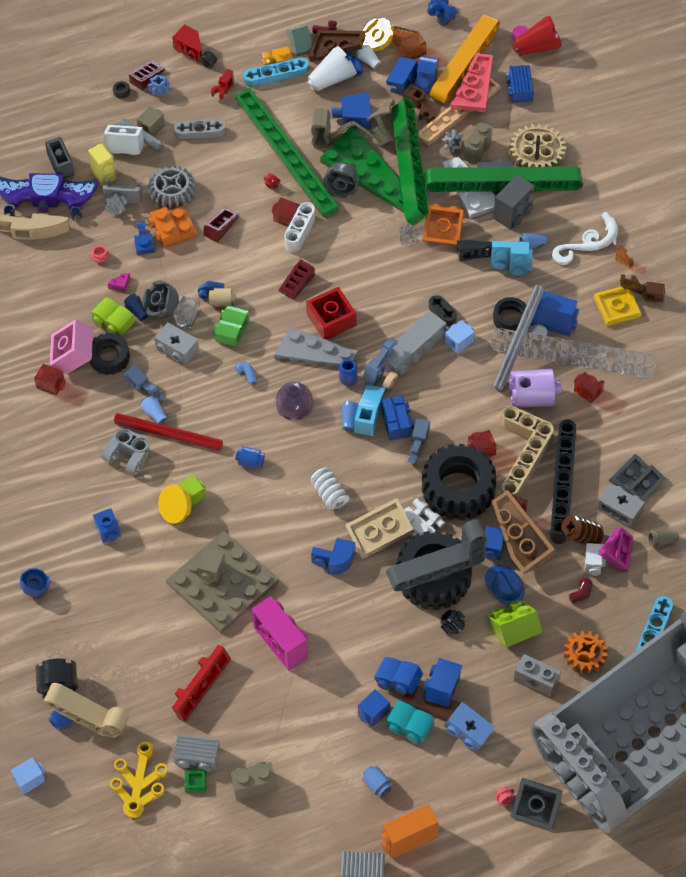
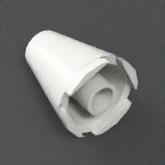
M340 47L333 48L308 76L309 81L307 83L312 90L320 91L352 78L357 74L351 60H347L345 57L347 56Z

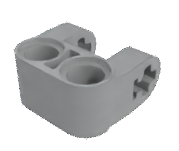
M121 429L108 442L101 458L109 463H113L121 452L131 457L126 465V471L137 475L150 456L148 440L128 429Z

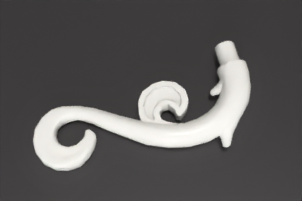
M607 212L601 215L605 221V231L608 230L604 239L598 241L599 233L593 229L587 230L582 236L584 244H564L555 247L552 253L553 260L559 265H568L572 262L574 256L571 250L595 251L603 249L611 243L616 245L618 225L614 217H610ZM564 249H570L569 255L566 257H562L559 254Z

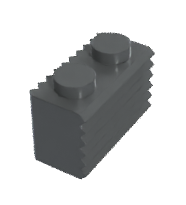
M58 137L46 141L47 155L55 173L63 174L64 179L74 176V165L62 138Z

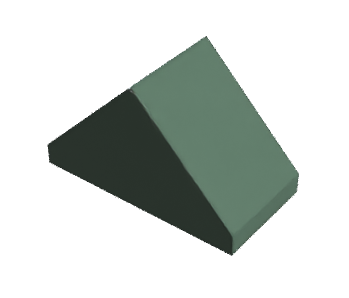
M302 25L287 29L297 56L310 53L312 42L308 26Z

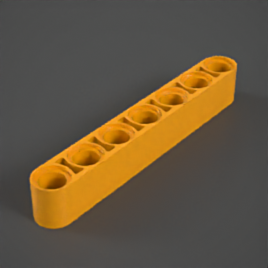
M485 14L482 15L430 91V98L444 104L449 102L467 75L468 68L475 54H482L498 31L500 20Z

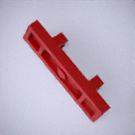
M217 645L209 658L201 657L198 661V664L201 666L198 673L185 690L178 688L175 692L178 700L172 706V709L179 720L185 722L231 660L224 647Z

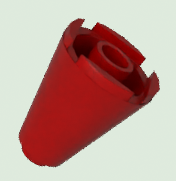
M550 15L544 17L514 39L515 43L512 46L515 53L526 55L559 49L562 46L558 31L556 32L555 24Z

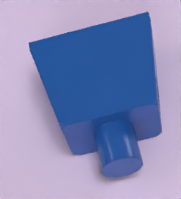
M369 92L341 98V107L331 108L332 118H342L343 125L352 121L365 129H371V119L369 121L366 120L371 115Z

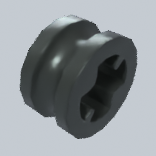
M205 51L200 57V61L205 67L212 68L217 62V57L212 52Z

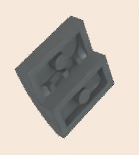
M635 453L609 481L615 486L622 487L627 493L638 496L643 501L665 477L653 465L649 467Z

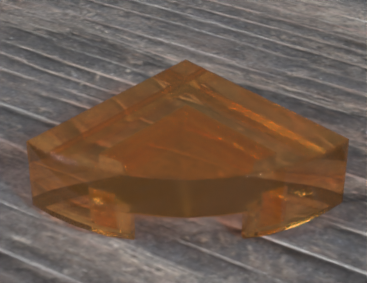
M620 245L616 250L615 260L630 269L634 265L633 259H630L627 255V249Z

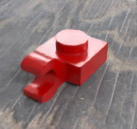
M227 69L220 76L219 85L211 89L212 97L219 93V99L222 100L225 96L224 94L229 92L234 84V73L232 70Z

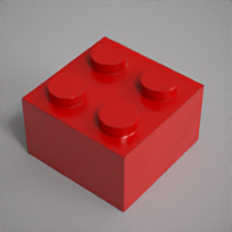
M339 286L306 301V314L323 339L327 340L357 326L356 312Z

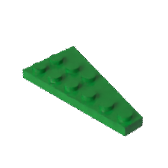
M354 126L350 127L320 157V162L327 167L340 162L352 165L359 174L360 187L404 213L400 179Z

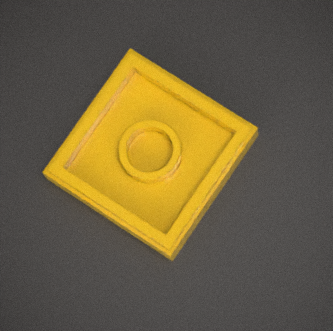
M623 287L599 292L593 296L606 327L640 318L642 315L632 292Z

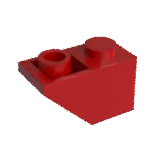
M184 24L172 37L173 48L177 52L187 55L190 59L201 63L202 48L199 33L197 30Z

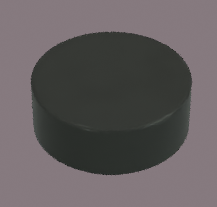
M123 81L115 83L113 85L114 96L119 99L128 97L130 94L129 84Z

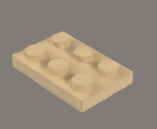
M398 498L345 525L353 542H356V548L362 559L415 533Z

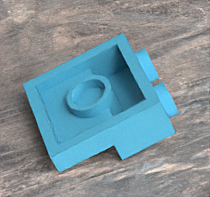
M492 241L491 269H509V275L527 276V271H531V260L533 257V249H529V242Z

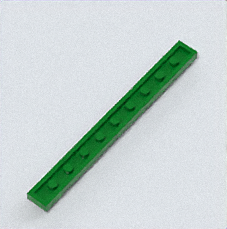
M251 88L236 94V101L324 218L339 211L338 204Z

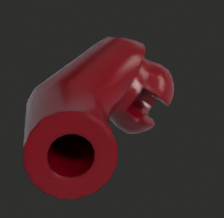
M329 20L328 26L313 25L312 32L317 34L318 30H337V22Z

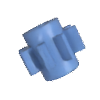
M154 76L150 78V84H148L149 91H152L153 96L162 97L168 94L170 82L166 81L165 76Z

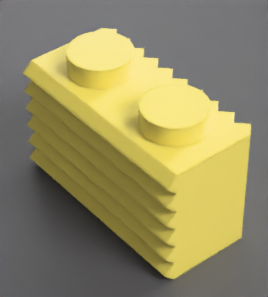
M99 144L89 149L88 155L91 172L101 186L105 185V179H109L110 183L116 180L114 159L103 144Z

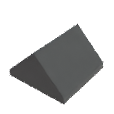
M522 777L511 817L552 830L561 803L563 790Z

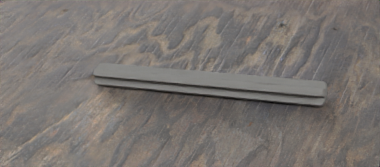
M535 285L494 382L493 387L495 389H504L545 291L542 286Z

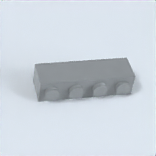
M427 312L397 339L398 343L393 347L394 353L386 358L383 363L386 366L385 371L388 374L394 371L398 376L400 374L403 375L412 363H416L422 354L430 351L438 340L440 341L445 337L446 322L433 312Z

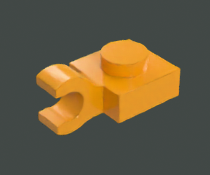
M288 46L273 49L272 53H262V63L264 66L293 59Z

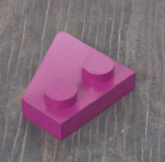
M622 527L615 529L599 551V555L621 572L628 571L633 536Z

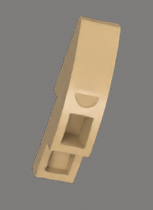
M33 213L32 218L29 219L26 217L0 215V231L11 233L13 239H44L70 231L68 217Z

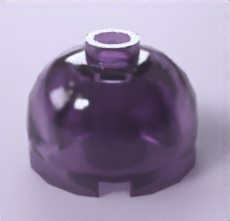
M288 382L277 392L276 408L282 417L291 420V418L301 420L312 411V393L304 384Z

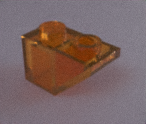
M397 26L393 27L394 36L392 42L399 48L401 56L416 59L426 55V42L418 31Z

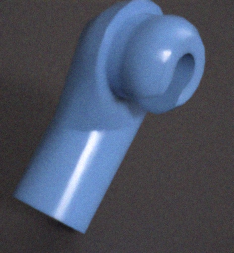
M246 362L236 364L237 373L241 374L244 372L248 384L258 382L254 368Z

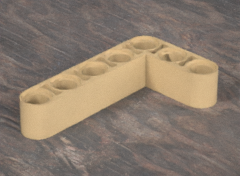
M507 406L502 411V427L528 439V442L502 484L501 494L506 490L512 491L511 495L517 501L553 440L554 427L550 422L517 407Z

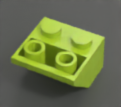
M514 601L510 603V606L494 609L492 613L486 615L499 642L505 647L543 633L537 611L524 601Z

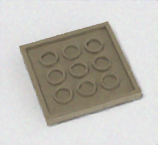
M223 531L166 580V583L214 628L222 633L279 583V580ZM205 548L222 552L225 555V565L218 583L213 581L206 582L198 576L197 568Z

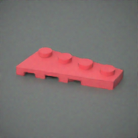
M475 54L468 68V73L464 77L462 85L451 103V109L486 112L493 55Z

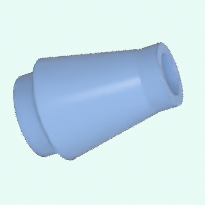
M150 396L141 403L142 411L157 423L162 424L166 421L167 416L164 414L157 398Z

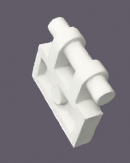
M418 498L412 503L417 509L413 511L409 506L404 509L415 533L410 535L412 538L416 534L421 536L426 531L435 533L436 530L433 528L435 525L439 528H443L445 525L441 516L437 512L434 513L428 508L429 505L424 501L421 502ZM422 514L429 518L427 522L420 517Z

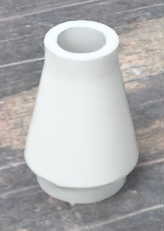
M364 44L362 49L357 50L358 59L373 69H377L380 66L381 61L371 46Z

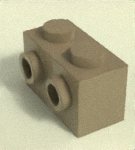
M259 762L255 766L248 768L239 767L230 772L236 801L277 791L276 778L271 762Z

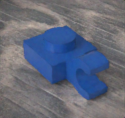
M145 222L137 223L139 235L134 236L136 254L154 253L152 234H146Z

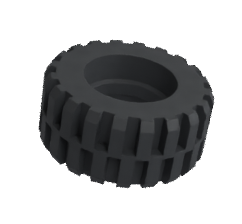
M454 444L448 445V448L441 447L437 449V454L435 452L429 456V460H426L422 471L423 498L426 503H429V508L432 511L437 510L441 517L446 515L447 519L451 520L453 518H459V520H465V517H469V519L475 518L477 513L481 515L485 512V508H489L492 499H494L497 477L495 466L492 465L490 457L487 456L485 458V453L482 450L477 451L474 446L466 447L465 444L454 446ZM452 473H464L471 476L477 484L466 491H454L447 488L441 480Z
M426 531L421 536L416 534L413 536L412 541L410 539L404 543V547L400 549L396 565L459 544L461 540L458 538L453 539L452 534L449 533L441 534V531H435V533ZM472 567L452 573L442 580L429 581L402 590L403 596L406 599L411 598V603L416 606L421 604V608L424 609L433 607V610H439L441 606L448 608L452 602L454 604L458 603L460 596L464 597L467 594V589L471 585Z

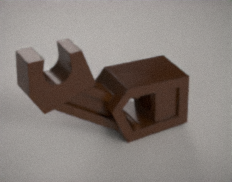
M410 84L403 92V98H409L415 108L421 107L419 119L428 116L427 123H430L435 119V109H432L425 96V91Z
M621 274L620 284L624 289L641 295L645 301L664 302L665 284L646 282L642 285L635 275H632L631 279H626L625 275Z

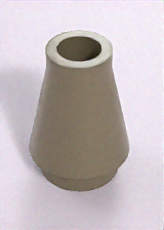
M654 528L648 533V541L650 546L658 548L678 542L679 533L677 530Z

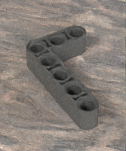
M474 519L466 522L462 527L461 543L390 567L386 574L393 590L396 592L482 563L486 556L487 537L479 520Z

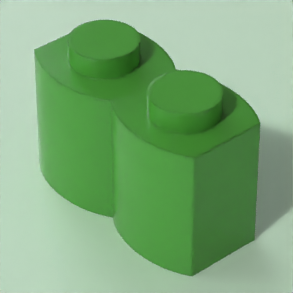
M229 305L225 310H222L220 322L215 325L213 330L216 342L237 347L249 323V311Z

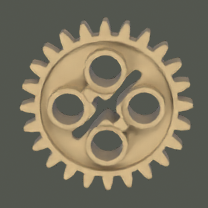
M531 124V128H528L525 125L524 130L519 128L518 133H513V138H510L509 156H512V161H516V166L555 167L557 164H562V159H565L566 141H563L564 136H559V131L554 132V127L547 129V125L542 128L540 124L537 127ZM537 137H540L539 159L536 160V140Z

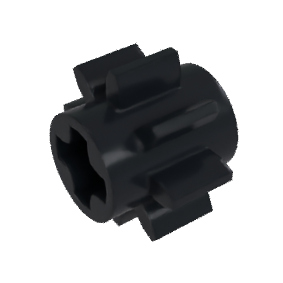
M448 610L441 617V623L443 624L441 628L446 633L458 634L465 627V621L463 620L465 616L460 610Z

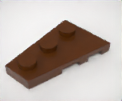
M318 30L308 58L310 61L325 58L337 46L345 53L362 49L366 33L365 31Z

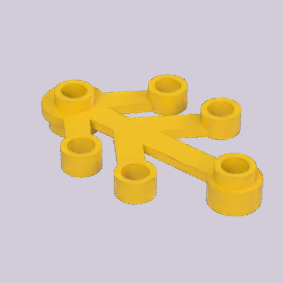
M141 742L137 746L139 760L135 777L127 768V763L124 759L119 758L114 762L115 770L121 773L133 789L132 796H130L123 788V782L120 778H113L110 781L112 791L117 792L123 800V811L129 818L141 816L147 803L164 794V786L161 783H154L151 787L152 791L140 798L143 789L159 778L166 777L168 774L167 766L160 763L155 767L154 772L144 778L147 760L152 758L154 754L153 746L149 742ZM143 747H148L147 751H142L141 749ZM120 763L124 764L122 768H118L117 765ZM160 768L165 769L163 773L158 772ZM114 783H120L119 787L113 786ZM158 787L162 789L160 792L154 791ZM135 804L137 805V808L130 809V806Z

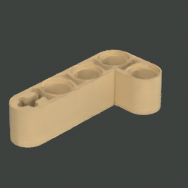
M58 683L51 684L43 701L44 705L109 739H113L122 733L129 717V713L122 708L112 707L108 710Z

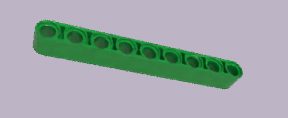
M404 97L392 107L391 111L404 216L410 225L415 226L429 215L415 106L409 98Z
M576 166L429 168L424 172L426 189L430 192L501 191L516 175L533 184L534 191L578 190L583 187L581 169Z

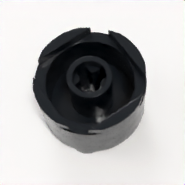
M57 658L42 661V666L38 664L35 666L37 692L42 694L43 699H45L52 683L61 684L74 692L78 689L75 661L71 660V663H66V659Z

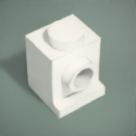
M586 544L585 574L592 576L601 574V567H605L606 560L599 555V551L604 544Z

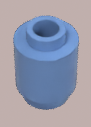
M370 766L363 772L362 781L375 795L384 797L393 788L390 784L391 780L378 766Z

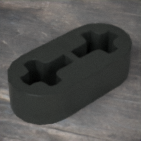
M435 295L429 299V310L446 322V326L455 324L456 311L442 296Z

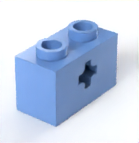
M463 702L460 703L444 724L449 734L460 738L467 748L474 749L475 751L483 745L495 728V726Z

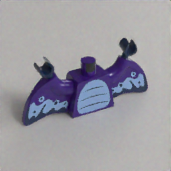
M29 173V179L23 180L0 177V196L9 204L4 207V215L10 213V216L15 217V208L28 201H32V205L38 207V212L43 214L48 212L49 207L56 208L62 202L68 205L71 218L74 221V216L76 215L82 218L79 207L93 196L99 182L97 179L80 182L64 181L63 174Z

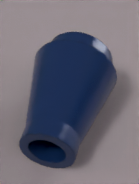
M131 294L124 300L125 308L137 317L140 322L148 318L149 315L146 313V309H143L140 296Z

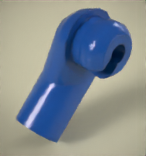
M347 54L345 57L353 63L357 72L356 76H361L363 70L360 59Z
M207 281L198 288V296L205 299L210 290L224 288V283Z

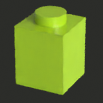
M193 475L178 484L185 488L186 493H189L192 506L205 499V486L201 480L197 481Z

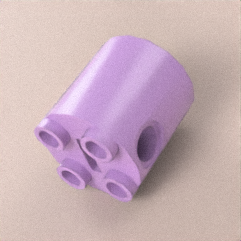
M552 369L516 370L510 372L511 406L517 408L554 407L555 395H561V381L554 380Z

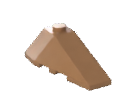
M508 490L492 501L511 559L523 574L543 567L557 556L553 546Z

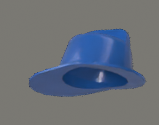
M495 565L486 572L485 581L499 602L504 605H510L514 601H522L525 595V588L520 577L511 567Z

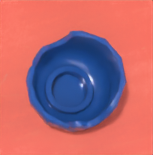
M37 568L26 570L20 577V588L30 597L44 595L50 586V577L44 571Z

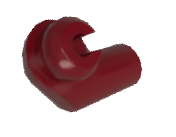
M582 578L580 580L579 590L569 594L571 603L584 600L590 596L593 588L590 579Z

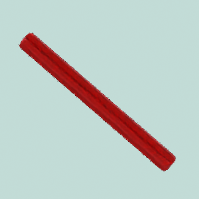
M116 413L114 417V423L117 425L218 451L223 446V440L120 413Z

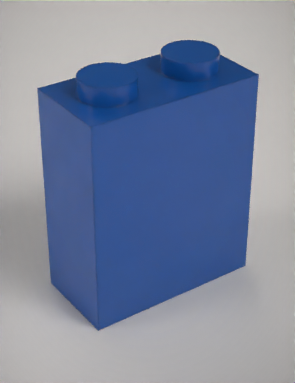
M544 292L530 326L541 324L548 331L570 336L571 331L576 330L578 324L577 318L580 310L577 308L578 301Z

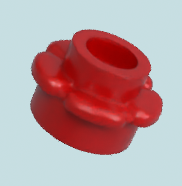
M269 173L266 177L264 176V184L270 189L279 187L280 179L274 174Z

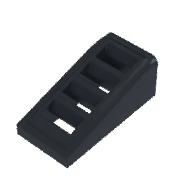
M457 240L459 261L491 257L492 242Z

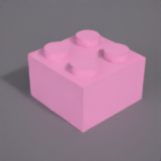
M75 319L51 335L50 366L65 374H69L92 359L93 328Z

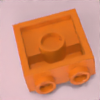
M440 204L428 205L429 215L426 217L423 242L457 246V240H460L464 210L458 206L446 208Z
M184 205L169 211L167 207L150 212V218H148L151 229H155V238L157 242H161L163 248L197 236V232Z

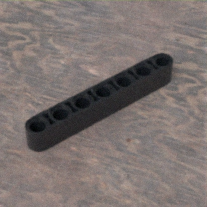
M569 419L560 422L557 439L550 539L556 544H562L567 540L563 532L558 533L556 531H562V523L570 515L576 424Z

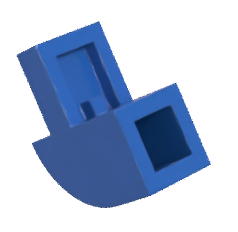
M420 57L417 68L416 87L425 92L431 91L438 72L439 58Z
M336 538L333 551L313 547L311 553L312 563L319 567L327 566L331 575L341 574L348 570L353 563L356 553V542Z

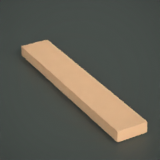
M491 78L487 100L497 93L501 86ZM450 106L418 132L419 141L427 147L431 146L445 132H448L473 111L451 109Z

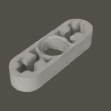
M220 119L178 122L174 126L175 136L178 139L221 137L225 134V123ZM198 127L204 128V130L201 132H198L195 129Z

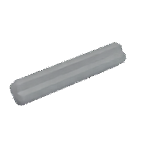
M125 118L119 122V126L138 127ZM143 130L144 143L157 151L160 150L163 142Z

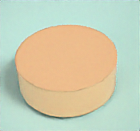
M391 371L382 387L390 390L396 383L398 374Z

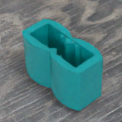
M399 700L386 720V726L391 733L405 735L414 744H423L435 724L433 716Z

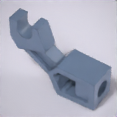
M393 337L388 339L383 344V348L377 357L367 364L362 379L372 386L380 382L386 368L383 363L386 358L394 353L393 347L398 343Z
M136 365L130 367L122 375L133 389L142 390L149 396L157 398L158 402L166 397L165 393L162 394L158 391L159 387L157 385L148 384V377Z
M416 418L412 435L414 444L410 449L411 453L408 462L417 463L422 443L425 444L428 438L430 421Z

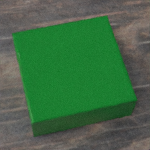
M185 770V792H206V770Z

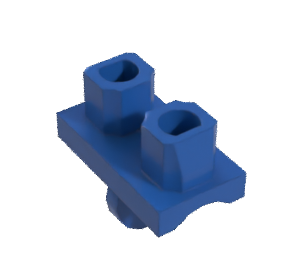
M431 0L428 3L427 13L430 16L436 15L443 25H448L449 20L456 17L457 9L448 6L449 0Z

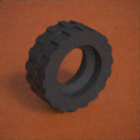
M106 333L93 338L92 359L89 362L95 371H98L100 374L113 375L127 367V363L130 361L128 344L122 336L116 335V333ZM107 347H114L117 349L118 355L115 359L106 361L101 359L100 351Z

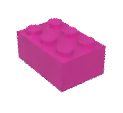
M270 596L251 609L253 628L288 671L308 658L307 635L303 630H298L291 615L287 616L285 614L284 608L278 600L275 601Z

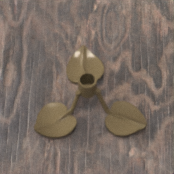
M393 99L379 107L366 119L369 121L374 118L378 124L372 130L373 134L358 123L350 121L339 127L332 134L329 144L337 135L353 126L365 132L372 140L376 138L381 146L392 139V136L385 128L380 116L391 113L390 108L394 106L395 100Z

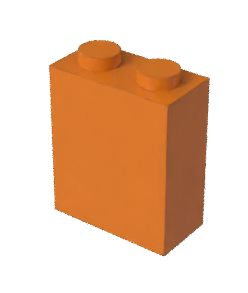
M427 804L383 825V834H381L383 842H381L384 852L386 854L389 853L392 859L438 838L439 822L430 805Z

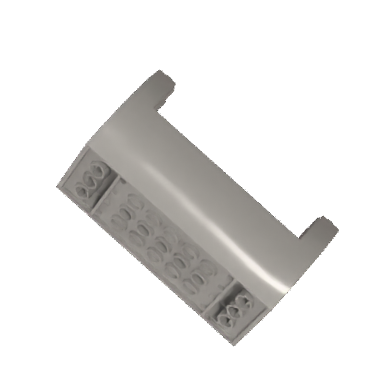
M686 611L680 615L679 620L559 709L546 713L530 726L532 738L547 766L595 825L605 833L612 832L686 776V713L681 710V707L686 704ZM672 716L677 722L674 725H668L665 723V719ZM655 728L660 731V735L658 737H651L648 732ZM635 741H641L644 747L636 750L632 747V744ZM624 753L628 758L624 762H619L616 760V755Z

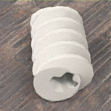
M324 467L317 470L312 475L310 481L318 495L322 498V501L326 504V507L330 510H335L348 503L350 497L345 495L346 491L342 489L338 479L334 478L335 474L329 472L330 468Z

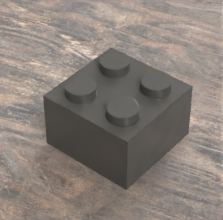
M516 175L495 197L493 219L510 230L515 225H519L522 218L529 214L534 207V185Z

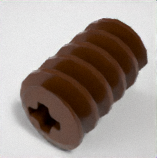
M568 515L561 526L562 532L569 540L585 545L587 543L601 544L603 540L604 530L602 525L577 515Z

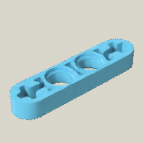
M296 58L248 69L243 74L244 83L247 86H257L301 76L308 72L309 64L305 58ZM282 68L289 69L287 72H281L280 70ZM265 72H271V73H272V75H270V76H265V75H263V74H264Z
M661 596L656 599L636 651L647 643L645 641L646 636L656 637L664 631L673 607V602L670 598ZM664 603L666 604V607L664 608L663 614L659 613L661 605ZM659 619L662 622V626L655 627L651 621Z

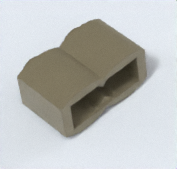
M315 109L313 112L311 133L314 148H327L329 146L331 115L328 109Z
M480 122L475 126L473 134L465 141V160L476 164L482 159L484 151L490 147L492 142L493 127L491 125Z

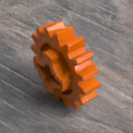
M582 630L579 636L573 633V639L568 638L567 644L564 645V658H568L566 664H573V671L579 668L580 674L584 670L591 674V669L597 672L599 666L603 667L605 664L604 660H607L608 646H604L605 640H598L599 634L591 636V631L586 635ZM574 646H576V650L573 653L572 649ZM597 651H599V656L596 659Z

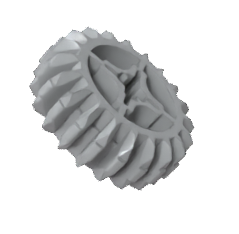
M173 165L171 168L165 166L164 170L159 168L158 173L153 172V177L149 179L148 194L152 202H156L157 206L169 207L170 210L172 207L177 208L180 205L185 207L186 202L190 203L191 198H194L195 179L186 168L182 170L180 166L177 168Z

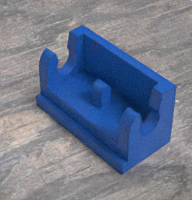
M404 57L399 58L386 80L387 85L396 87L391 88V92L403 95V92L410 84H414L418 73L417 60Z

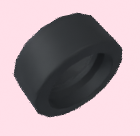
M506 297L499 300L493 310L495 326L502 332L515 333L521 318L510 322L502 319L500 313L506 309H514L523 315L527 306L525 302L515 297Z

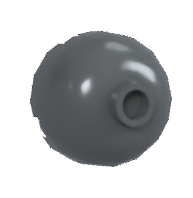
M336 163L327 170L323 179L324 187L326 186L329 194L344 199L349 195H355L357 192L359 174L348 163Z
M161 280L155 281L150 289H146L142 305L148 315L162 319L171 316L176 311L179 304V295L171 284Z

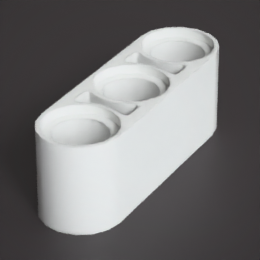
M309 202L302 203L298 207L285 232V249L290 253H296L301 249L315 222V208Z

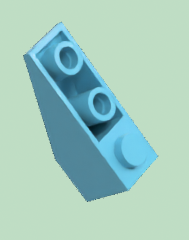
M366 385L354 420L355 433L369 436L374 435L381 408V400L385 392L384 387Z

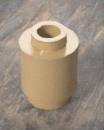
M214 288V290L209 291V303L214 305V307L232 306L233 303H236V292H232V288Z

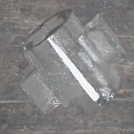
M408 223L405 228L401 227L399 229L401 234L397 238L400 239L401 245L405 244L410 248L413 243L417 244L419 242L417 237L421 233L417 231V226L413 227Z

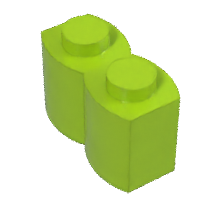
M107 297L91 312L93 322L99 327H105L111 334L116 333V335L122 336L135 323L134 315L129 310L119 306Z

